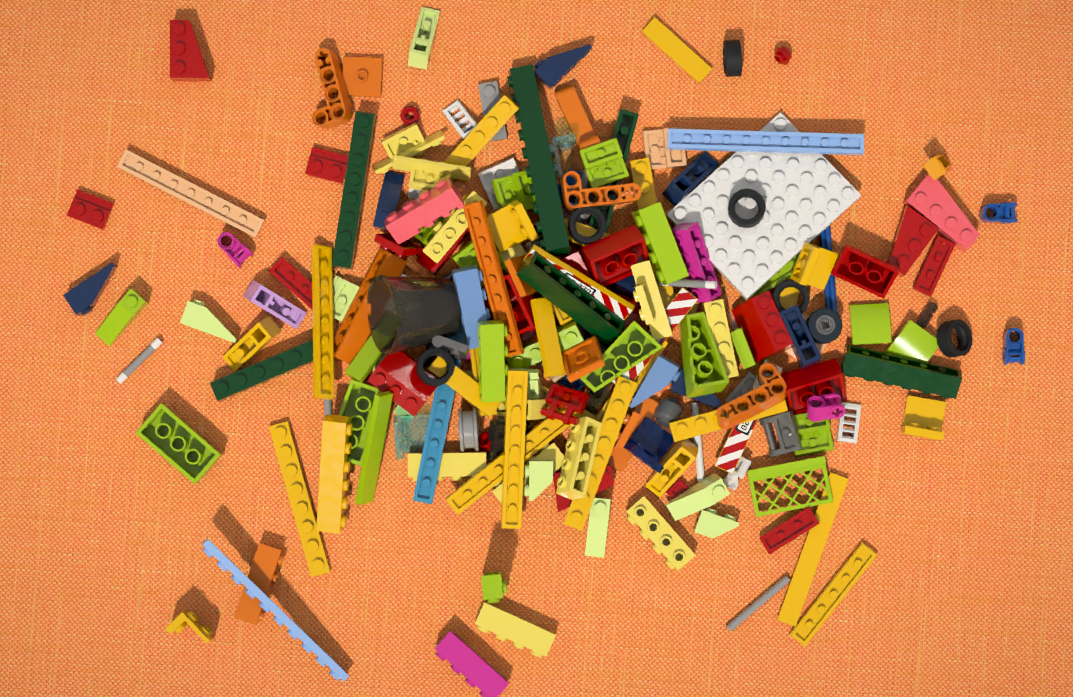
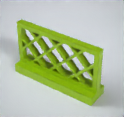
M825 456L748 470L746 472L756 517L833 502ZM822 468L823 478L818 483L810 475L814 470ZM805 471H810L808 475L803 473ZM795 473H801L806 477L800 487L791 481ZM779 476L787 481L781 490L772 485L774 479ZM772 478L770 482H767L766 480H764V479ZM808 479L817 484L812 494L802 489ZM762 480L767 484L762 494L754 489L753 481ZM788 483L798 488L793 498L783 492ZM769 487L779 492L773 502L763 496ZM819 487L826 490L828 499L819 500L814 497ZM800 490L810 496L805 504H800L794 500ZM781 494L791 500L787 507L781 508L775 504ZM761 498L771 503L767 511L759 512L758 503ZM792 502L797 504L795 506H790Z

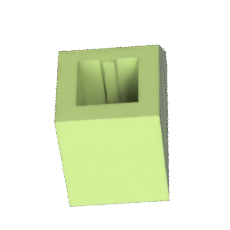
M529 460V465H525V477H529V484H525V496H528L529 501H533L553 482V461Z
M706 508L705 511H700L693 532L715 538L738 527L739 523L735 522L736 517L727 514L721 517L716 515V510Z

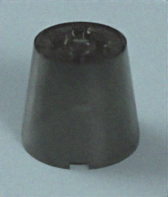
M379 275L372 279L367 296V304H371V315H368V322L373 341L381 353L385 352L386 355L432 343L433 337L437 335L450 338L456 334L460 321L459 301L456 290L448 279Z

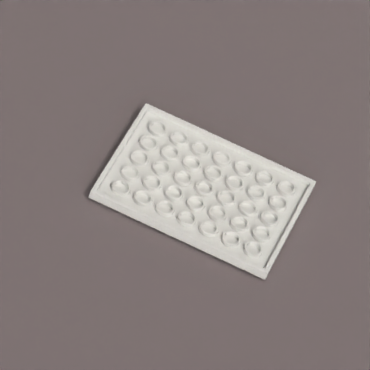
M781 112L760 130L799 132ZM735 152L669 211L666 216L675 226L681 223L698 222L710 256L709 259L713 266L747 300L801 252L804 242L811 243L861 197V194L822 154ZM741 189L755 190L765 200L766 209L764 217L759 224L751 228L737 226L728 215L730 198ZM741 198L735 205V212L742 219H751L758 213V205L752 198Z

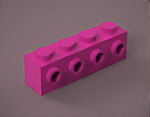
M698 222L681 223L671 229L689 274L685 279L717 281L716 289L688 287L689 293L698 299L696 303L711 302L721 295L722 292L712 262L709 259L710 256Z
M452 630L435 647L437 651L435 654L442 661L448 660L452 664L450 668L458 675L462 673L467 677L465 681L472 688L477 686L481 690L479 694L482 697H498L509 685V681Z

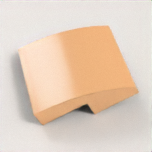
M683 127L642 132L644 158L649 157L651 170L687 166L685 150H667L668 129H683Z

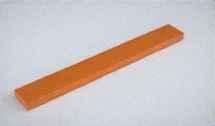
M483 200L465 204L463 209L482 272L494 320H501L507 326V337H504V345H507L508 348L507 357L523 354L524 349Z

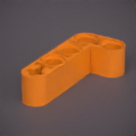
M320 48L315 53V62L327 106L316 110L312 115V121L318 127L331 129L349 122L352 119L353 111L337 54L329 49ZM333 72L334 76L329 80V75ZM338 90V97L334 99V93ZM343 109V115L339 117V111ZM326 115V120L322 123V117Z
M571 84L555 91L554 95L578 149L582 150L601 143L592 129L573 85Z
M569 171L561 178L563 203L569 210H577L578 208L588 206L601 207L632 203L641 196V188L635 183L582 189L581 178L577 172ZM566 177H574L575 185H568ZM630 188L632 192H635V195L632 197L630 194L622 197V193L628 192ZM611 190L616 193V200L608 198V191ZM589 193H594L597 196L596 203L588 200ZM574 195L577 197V205L569 203V196Z
M765 363L760 366V387L718 408L716 416L717 424L720 428L730 429L785 400L786 383L773 364ZM770 373L772 376L765 377L764 374ZM774 389H781L782 391L779 392V393H776V392H774L773 390H774ZM757 398H764V399H765V400L762 401V402L756 401ZM744 406V407H747L748 409L742 411V410H739L738 408Z

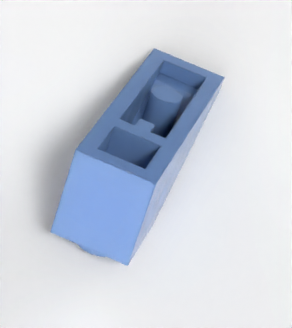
M660 354L629 407L637 406L668 386L672 381L676 382L681 374L679 371L681 366Z

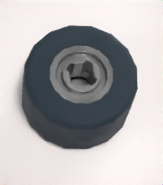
M819 308L812 312L806 320V325L815 343L828 344L837 339L841 334L843 327L842 319L833 309Z

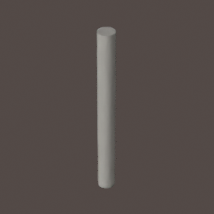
M785 575L726 625V627L733 631L790 582L789 578Z

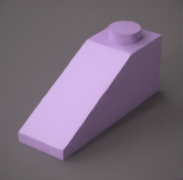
M254 280L243 295L244 298L295 329L299 327L307 314Z

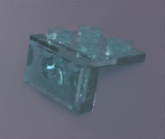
M575 133L552 137L551 143H549L551 157L555 159V162H553L555 176H558L559 180H561L563 172L558 149H561V151L572 150V147L576 145Z
M430 413L416 414L415 416L411 414L394 415L396 460L404 459V454L423 452Z

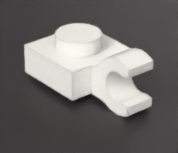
M740 457L733 474L728 473L723 480L724 484L735 491L738 487V477L744 478L751 461Z

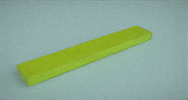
M389 391L378 393L374 396L355 503L359 505L373 502L393 398V393Z

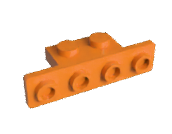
M648 398L635 406L632 414L628 413L623 421L625 427L622 432L619 431L616 444L607 463L608 465L621 472L624 471L656 410L658 402Z

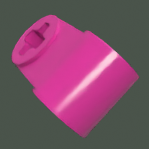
M224 232L219 235L217 240L219 247L239 268L242 267L241 264L249 256L252 257L254 255L231 233ZM225 236L232 238V244L228 247L222 245V239Z
M830 393L809 397L807 400V418L810 421L818 422L827 419H838L844 416L846 410L841 404V395L839 393Z

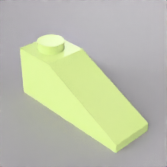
M421 7L409 50L408 66L427 70L439 21V10Z
M196 299L193 302H187L180 321L181 324L233 343L238 342V339L208 308L204 307V302Z
M712 473L665 505L673 519L677 521L716 504L730 495V492L722 478Z
M594 498L589 511L585 556L604 558L611 499Z

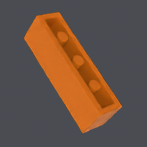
M260 542L248 578L271 599L272 592L269 590L271 585H275L279 574L276 573L278 565L282 566L285 555L282 554L283 549ZM244 586L233 618L257 625L259 621H263L266 611L259 606L261 601L257 597L252 599L245 592L247 588Z

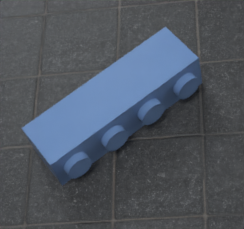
M475 265L452 270L465 341L469 349L478 348L477 321H487L490 319L489 309L485 308L484 301L487 300L485 289H481L480 282L483 281L482 272Z

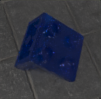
M646 416L623 448L660 474L664 467L659 462L674 441L670 433Z

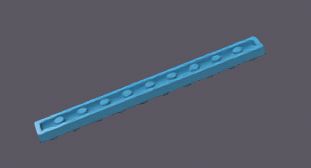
M451 309L446 338L465 344L460 310ZM453 358L454 365L460 369L461 360ZM446 384L438 386L434 392L413 501L433 504L455 391Z

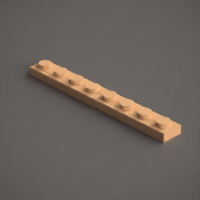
M125 150L117 165L118 168L255 238L265 220L128 150Z

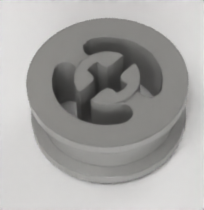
M474 407L472 411H462V408H459L458 429L461 452L465 448H475L476 451H479L477 409Z

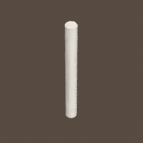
M691 403L692 417L700 415L699 403ZM699 435L694 437V445L698 447L697 458L695 459L697 481H702L705 479L702 437Z

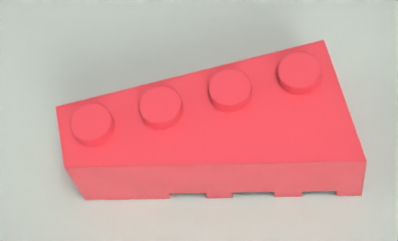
M929 173L926 174L903 203L939 228L938 232L949 241L955 243V246L962 252L967 251L979 237V233L939 180H933Z
M450 177L446 180L444 178L435 183L434 188L424 190L418 195L419 198L413 202L412 200L406 202L401 210L398 212L394 211L386 217L384 221L385 227L398 245L420 233L421 227L429 228L434 225L440 216L444 218L450 216L454 208L457 207L460 210L465 207L463 196Z

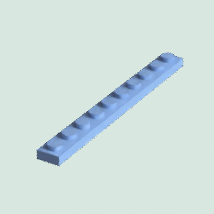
M668 129L667 150L863 155L864 134Z
M208 538L202 542L204 546L202 550L210 558L214 556L219 560L216 564L224 572L228 569L233 574L231 578L238 585L242 583L247 588L245 592L252 599L257 597L261 601L259 606L267 613L271 611L275 615L273 619L280 626L285 624L289 628L287 633L295 640L299 638L303 642L301 646L308 653L313 651L317 655L315 660L323 667L327 665L331 669L329 673L336 680L340 678L345 681L349 677L322 648Z

